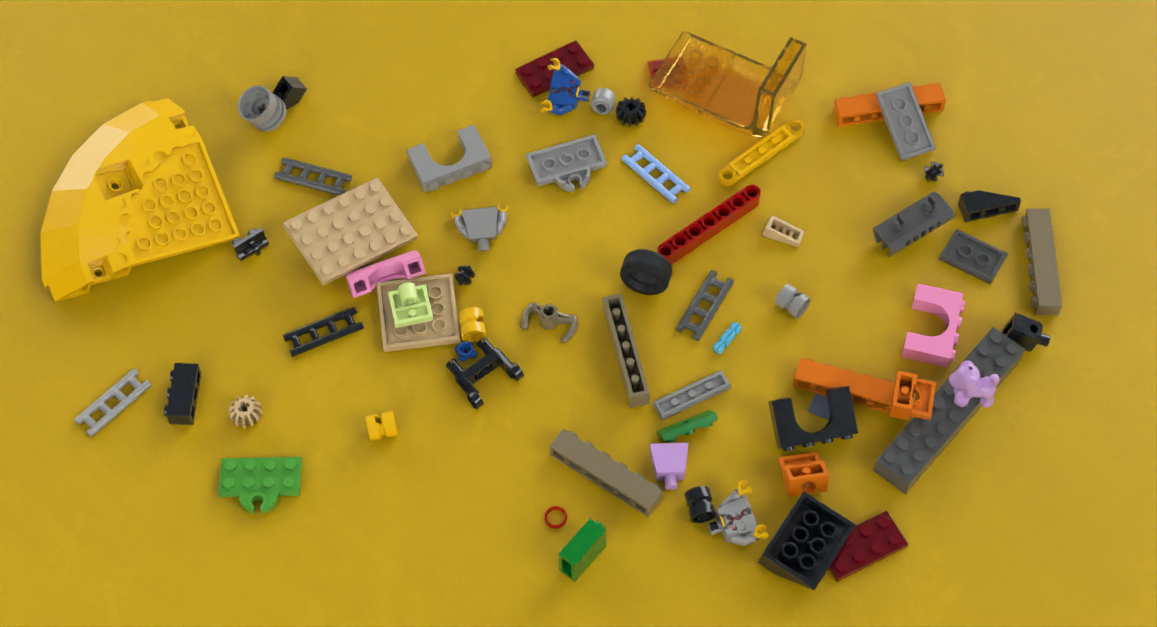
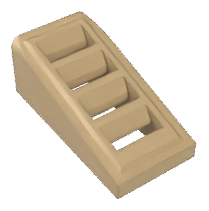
M771 215L761 235L798 247L805 231ZM793 233L797 234L795 239L792 238Z

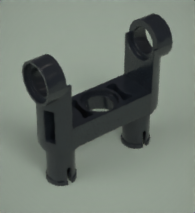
M486 337L482 338V340L480 339L477 343V346L486 356L464 370L455 358L451 359L453 363L448 361L446 364V368L455 376V382L467 394L470 404L475 409L483 406V401L473 384L500 366L511 379L513 378L516 381L524 377V373L519 365L515 362L512 363Z

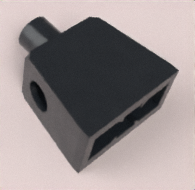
M1016 312L1002 329L1004 335L1028 352L1032 351L1037 344L1047 347L1050 342V336L1042 333L1043 324Z

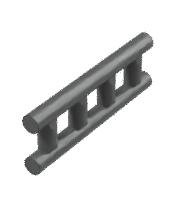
M285 157L281 160V164L286 165L283 172H276L274 178L335 195L344 194L345 189H341L343 182H351L352 179L350 174ZM293 167L302 169L300 177L290 175ZM310 172L320 174L316 182L307 180ZM327 176L337 179L334 186L324 184Z
M711 270L677 325L676 331L682 333L684 328L695 332L693 339L699 341L732 287L734 280L728 278L726 282H722L715 278L717 272ZM711 285L721 289L717 297L707 293ZM702 299L712 303L708 311L698 307ZM693 314L704 318L699 326L689 322Z

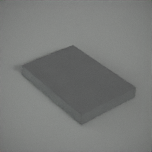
M956 229L939 260L991 285L1008 253Z

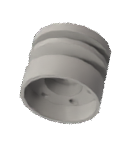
M254 85L245 90L239 98L238 112L243 119L259 130L270 132L277 129L283 123L286 116V105L282 99L274 95L267 88L261 85Z

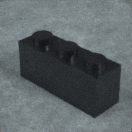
M175 363L174 370L170 372V381L172 383L171 387H168L167 390L168 405L164 407V416L167 417L170 424L193 425L202 374L198 364Z

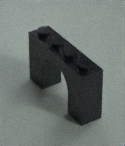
M849 386L826 390L830 411L829 420L821 430L814 433L804 431L797 424L791 397L768 401L777 448H783V451L795 450L797 445H802L805 448L814 446V442L822 441V444L834 442L833 438L841 437V440L853 438L852 434H857L858 429Z

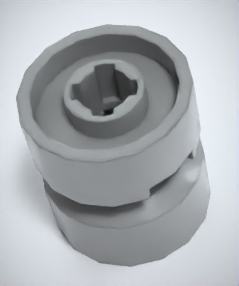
M789 283L781 289L775 299L777 306L783 310L788 309V313L796 319L803 315L811 302V298L802 292L798 294V289Z

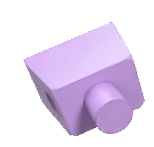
M688 443L650 444V458L657 481H665V489L667 490L677 489V481L685 479Z

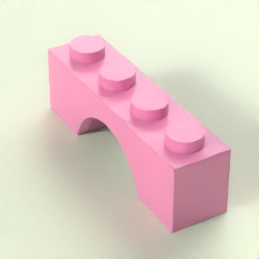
M417 250L351 271L345 274L349 290L355 298L372 292L378 282L399 278L411 279L426 274L420 254Z

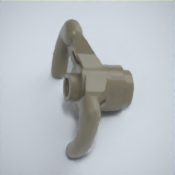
M533 302L525 308L522 314L521 328L523 330L528 329V319L532 312L540 318V324L546 330L555 329L558 324H570L568 332L561 337L562 343L568 342L576 333L578 327V318L575 315L561 313L552 304L541 306L539 303Z

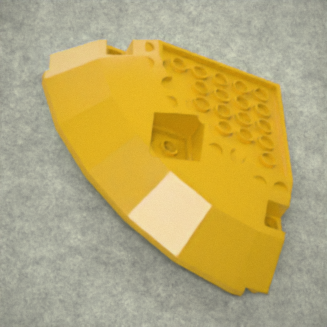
M169 98L140 103L102 124L72 155L54 186L40 233L42 283L45 289L50 288L54 302L88 294L91 286L94 284L128 276L133 266L233 241L240 237L201 136L194 125H188L184 110ZM117 184L118 189H113L111 185ZM99 272L101 276L98 277L94 273Z

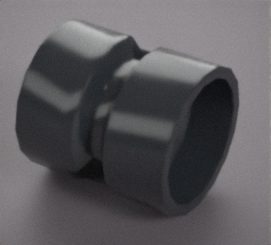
M698 486L685 492L686 503L690 507L688 511L691 522L705 523L716 517L715 507L711 504L712 496L709 487Z

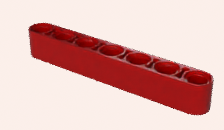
M756 185L746 186L660 244L657 248V253L664 256L671 265L755 209L760 202V188Z

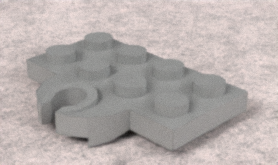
M595 134L526 154V159L537 187L555 182L559 188L568 192H575L572 181H579L580 189L582 190L589 184L591 171L607 167V161Z

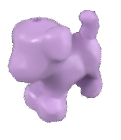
M962 362L960 367L949 378L951 386L954 387V403L960 407H965L969 400L975 397L980 398V404L983 408L993 405L996 386L1000 381L999 376L992 374L980 378V372L973 362Z

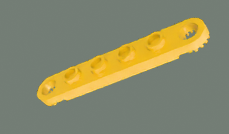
M798 119L789 120L787 124L782 125L719 171V182L724 186L735 184L802 136L805 128L803 122ZM797 126L800 130L795 132V130H791V127ZM724 174H730L732 178L725 180V178L722 176Z

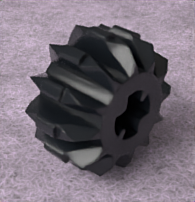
M633 96L630 99L625 97L623 101H619L616 108L618 121H621L622 125L628 124L629 127L632 124L638 126L639 122L643 123L646 115L644 102H641L639 98L634 100Z

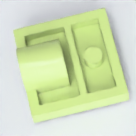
M410 282L403 283L398 287V290L388 292L396 328L433 321L426 284L415 286V284Z

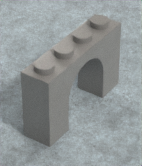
M475 125L457 131L458 141L465 155L461 161L454 165L444 166L434 162L424 143L407 149L408 161L424 193L434 191L441 186L450 185L457 180L469 178L471 175L485 172L492 168L491 156Z

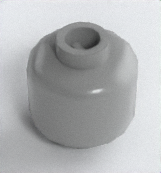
M607 88L597 89L591 101L592 109L598 114H609L613 110L616 101L614 92Z

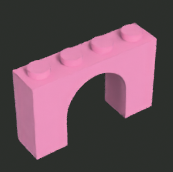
M917 284L912 309L937 315L945 323L946 331L938 336H925L907 332L902 358L948 368L949 362L954 361L956 350L952 348L953 344L957 345L959 334L956 333V328L960 329L962 317H959V313H963L965 301H962L963 293Z

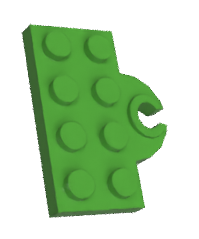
M302 457L222 458L218 490L219 497H239L244 511L252 514L255 513L253 503L257 500L263 501L260 506L262 514L270 510L274 511L280 496H300Z

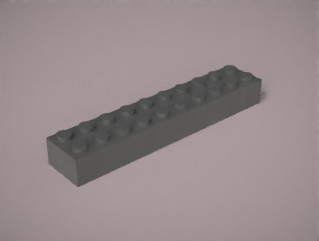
M993 327L964 361L973 362L980 372V378L997 374L1000 379L996 386L997 389L1021 361L1025 349ZM949 378L934 395L931 419L926 420L914 417L876 460L873 471L905 494L981 408L980 398L975 397L971 398L965 407L956 405L954 403V387L951 386Z

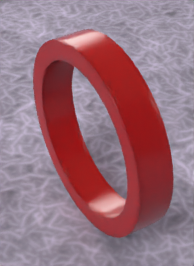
M559 506L550 507L545 512V523L553 529L563 527L567 522L566 511ZM553 510L563 512L565 515L564 521L559 525L549 523L547 520L549 512Z

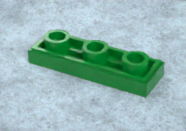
M708 410L656 432L658 438L669 443L677 440V436L694 433L695 429L699 427L707 428L712 426L713 422L717 421L718 418L715 412Z

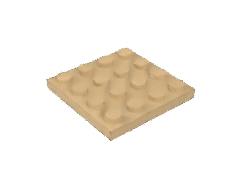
M452 273L377 283L384 352L461 343ZM410 282L415 284V286L426 284L433 321L396 328L388 292L398 290V287L403 283Z

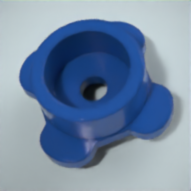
M470 341L462 342L455 347V352L458 353L459 361L461 362L477 356V352L473 349V343Z

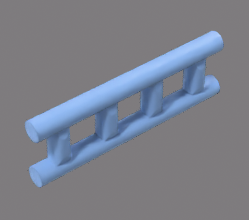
M640 144L635 146L634 150L637 153L631 158L626 154L621 158L624 163L672 204L677 202L678 198L675 195L683 190L685 193H688L691 190V187ZM642 157L650 162L645 168L640 167L636 163ZM655 168L663 173L657 179H654L649 174ZM668 179L676 184L670 190H667L662 185Z

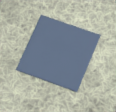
M815 393L808 412L829 420L830 411L827 397Z

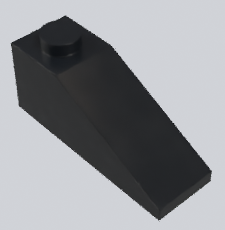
M979 190L967 191L960 195L958 207L964 221L970 222L1018 211L1021 199L1019 197Z

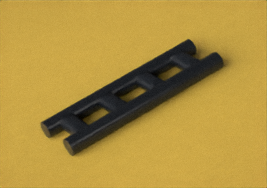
M355 307L284 334L285 342L291 340L294 345V349L289 350L291 356H297L364 329L362 322L355 323L352 315L357 314ZM345 318L349 327L338 331L334 322ZM327 326L331 334L320 338L317 329ZM309 333L313 341L302 345L298 337Z

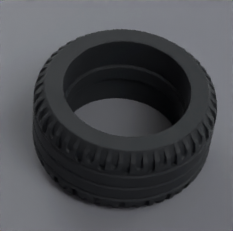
M646 249L629 252L625 256L620 270V277L624 284L631 290L645 295H656L664 292L669 285L672 275V266L669 261L659 253Z

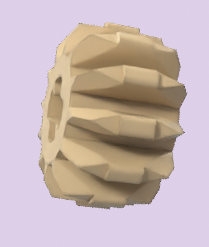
M245 394L242 399L237 396L238 401H231L232 407L228 409L230 420L237 427L241 424L244 429L248 424L253 427V422H259V416L263 413L261 403L254 396L249 398Z

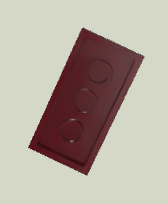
M576 40L515 69V74L533 98L550 90L553 71H556V69H548V65L554 66L553 61H550V59L557 58L560 64L570 69L577 77L594 69V63Z
M885 511L855 526L828 569L836 582L907 548L908 543L889 513Z

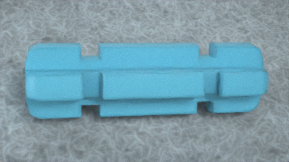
M733 322L730 325V329H727L719 338V341L713 345V351L721 354L725 350L724 348L736 337L735 335H738L741 331V325Z

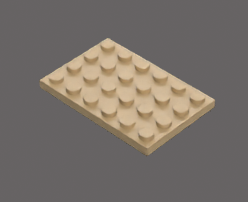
M378 177L283 222L282 225L323 286L418 237V234Z

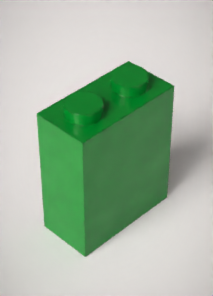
M590 518L558 554L559 570L574 582L606 547V528L599 521L595 522Z

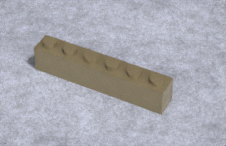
M1027 209L1025 216H1022L1021 224L1022 227H1025L1023 241L1027 243L1025 257L1029 259L1027 274L1031 276L1029 281V290L1033 293L1031 307L1035 309V315H1059L1062 308L1050 209Z
M622 293L603 297V311L629 407L649 404L650 393Z
M563 429L550 445V455L645 516L650 517L661 502L663 491L657 484L649 483L637 472L633 473L625 464L614 461L606 452H600L590 442H584L579 439L574 432H568Z

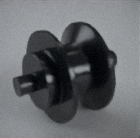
M932 161L930 163L931 167L925 166L924 168L926 179L929 178L930 180L937 181V176H944V165L942 163L939 164Z
M459 266V273L454 274L455 279L460 286L470 285L472 283L470 278L475 277L471 266Z

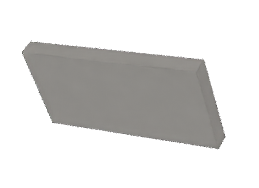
M910 82L876 93L875 96L901 161L936 149Z

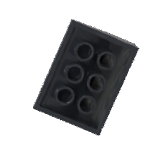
M804 491L757 563L778 576L815 590L856 524Z

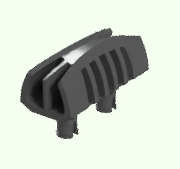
M933 191L874 227V238L876 243L882 242V249L889 247V258L921 237L954 218L955 214L945 200L937 192Z

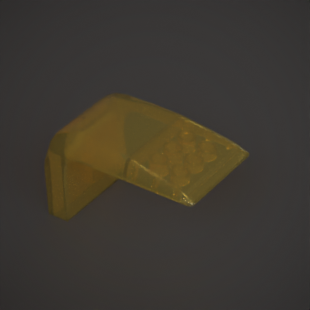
M685 31L681 33L650 81L649 88L717 123L746 135L763 137L770 133L801 80L807 44L790 37L773 66L769 67Z

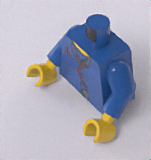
M557 58L550 59V61H553L554 66L548 65L547 67L550 70L556 69V71H553L548 100L540 103L544 104L546 108H542L540 111L542 113L548 111L549 113L561 116L572 112L573 109H577L578 100L589 102L590 91L580 90L581 81L570 69L560 64Z

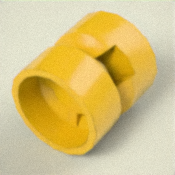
M470 307L460 311L459 321L462 340L464 342L477 343L480 339L482 340V338L486 337L483 310L477 307Z
M393 410L382 412L381 416L377 414L365 416L370 441L379 440L383 435L387 438L398 435Z

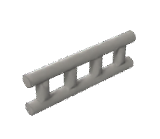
M133 369L77 416L74 421L77 425L85 422L90 427L86 431L87 434L93 437L152 385L147 380L141 384L135 378L139 373ZM129 383L135 390L126 397L120 390ZM115 396L120 403L111 409L105 403ZM100 409L105 416L96 422L90 416Z

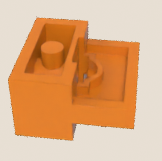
M897 371L889 416L909 420L910 417L930 420L936 382L917 378L918 374Z
M817 452L778 457V465L783 475V485L788 497L802 495L804 491L808 494L827 492L829 473L824 461H820Z

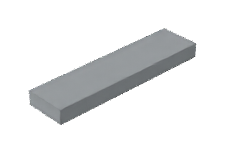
M722 370L654 401L653 407L663 421L731 389V384Z

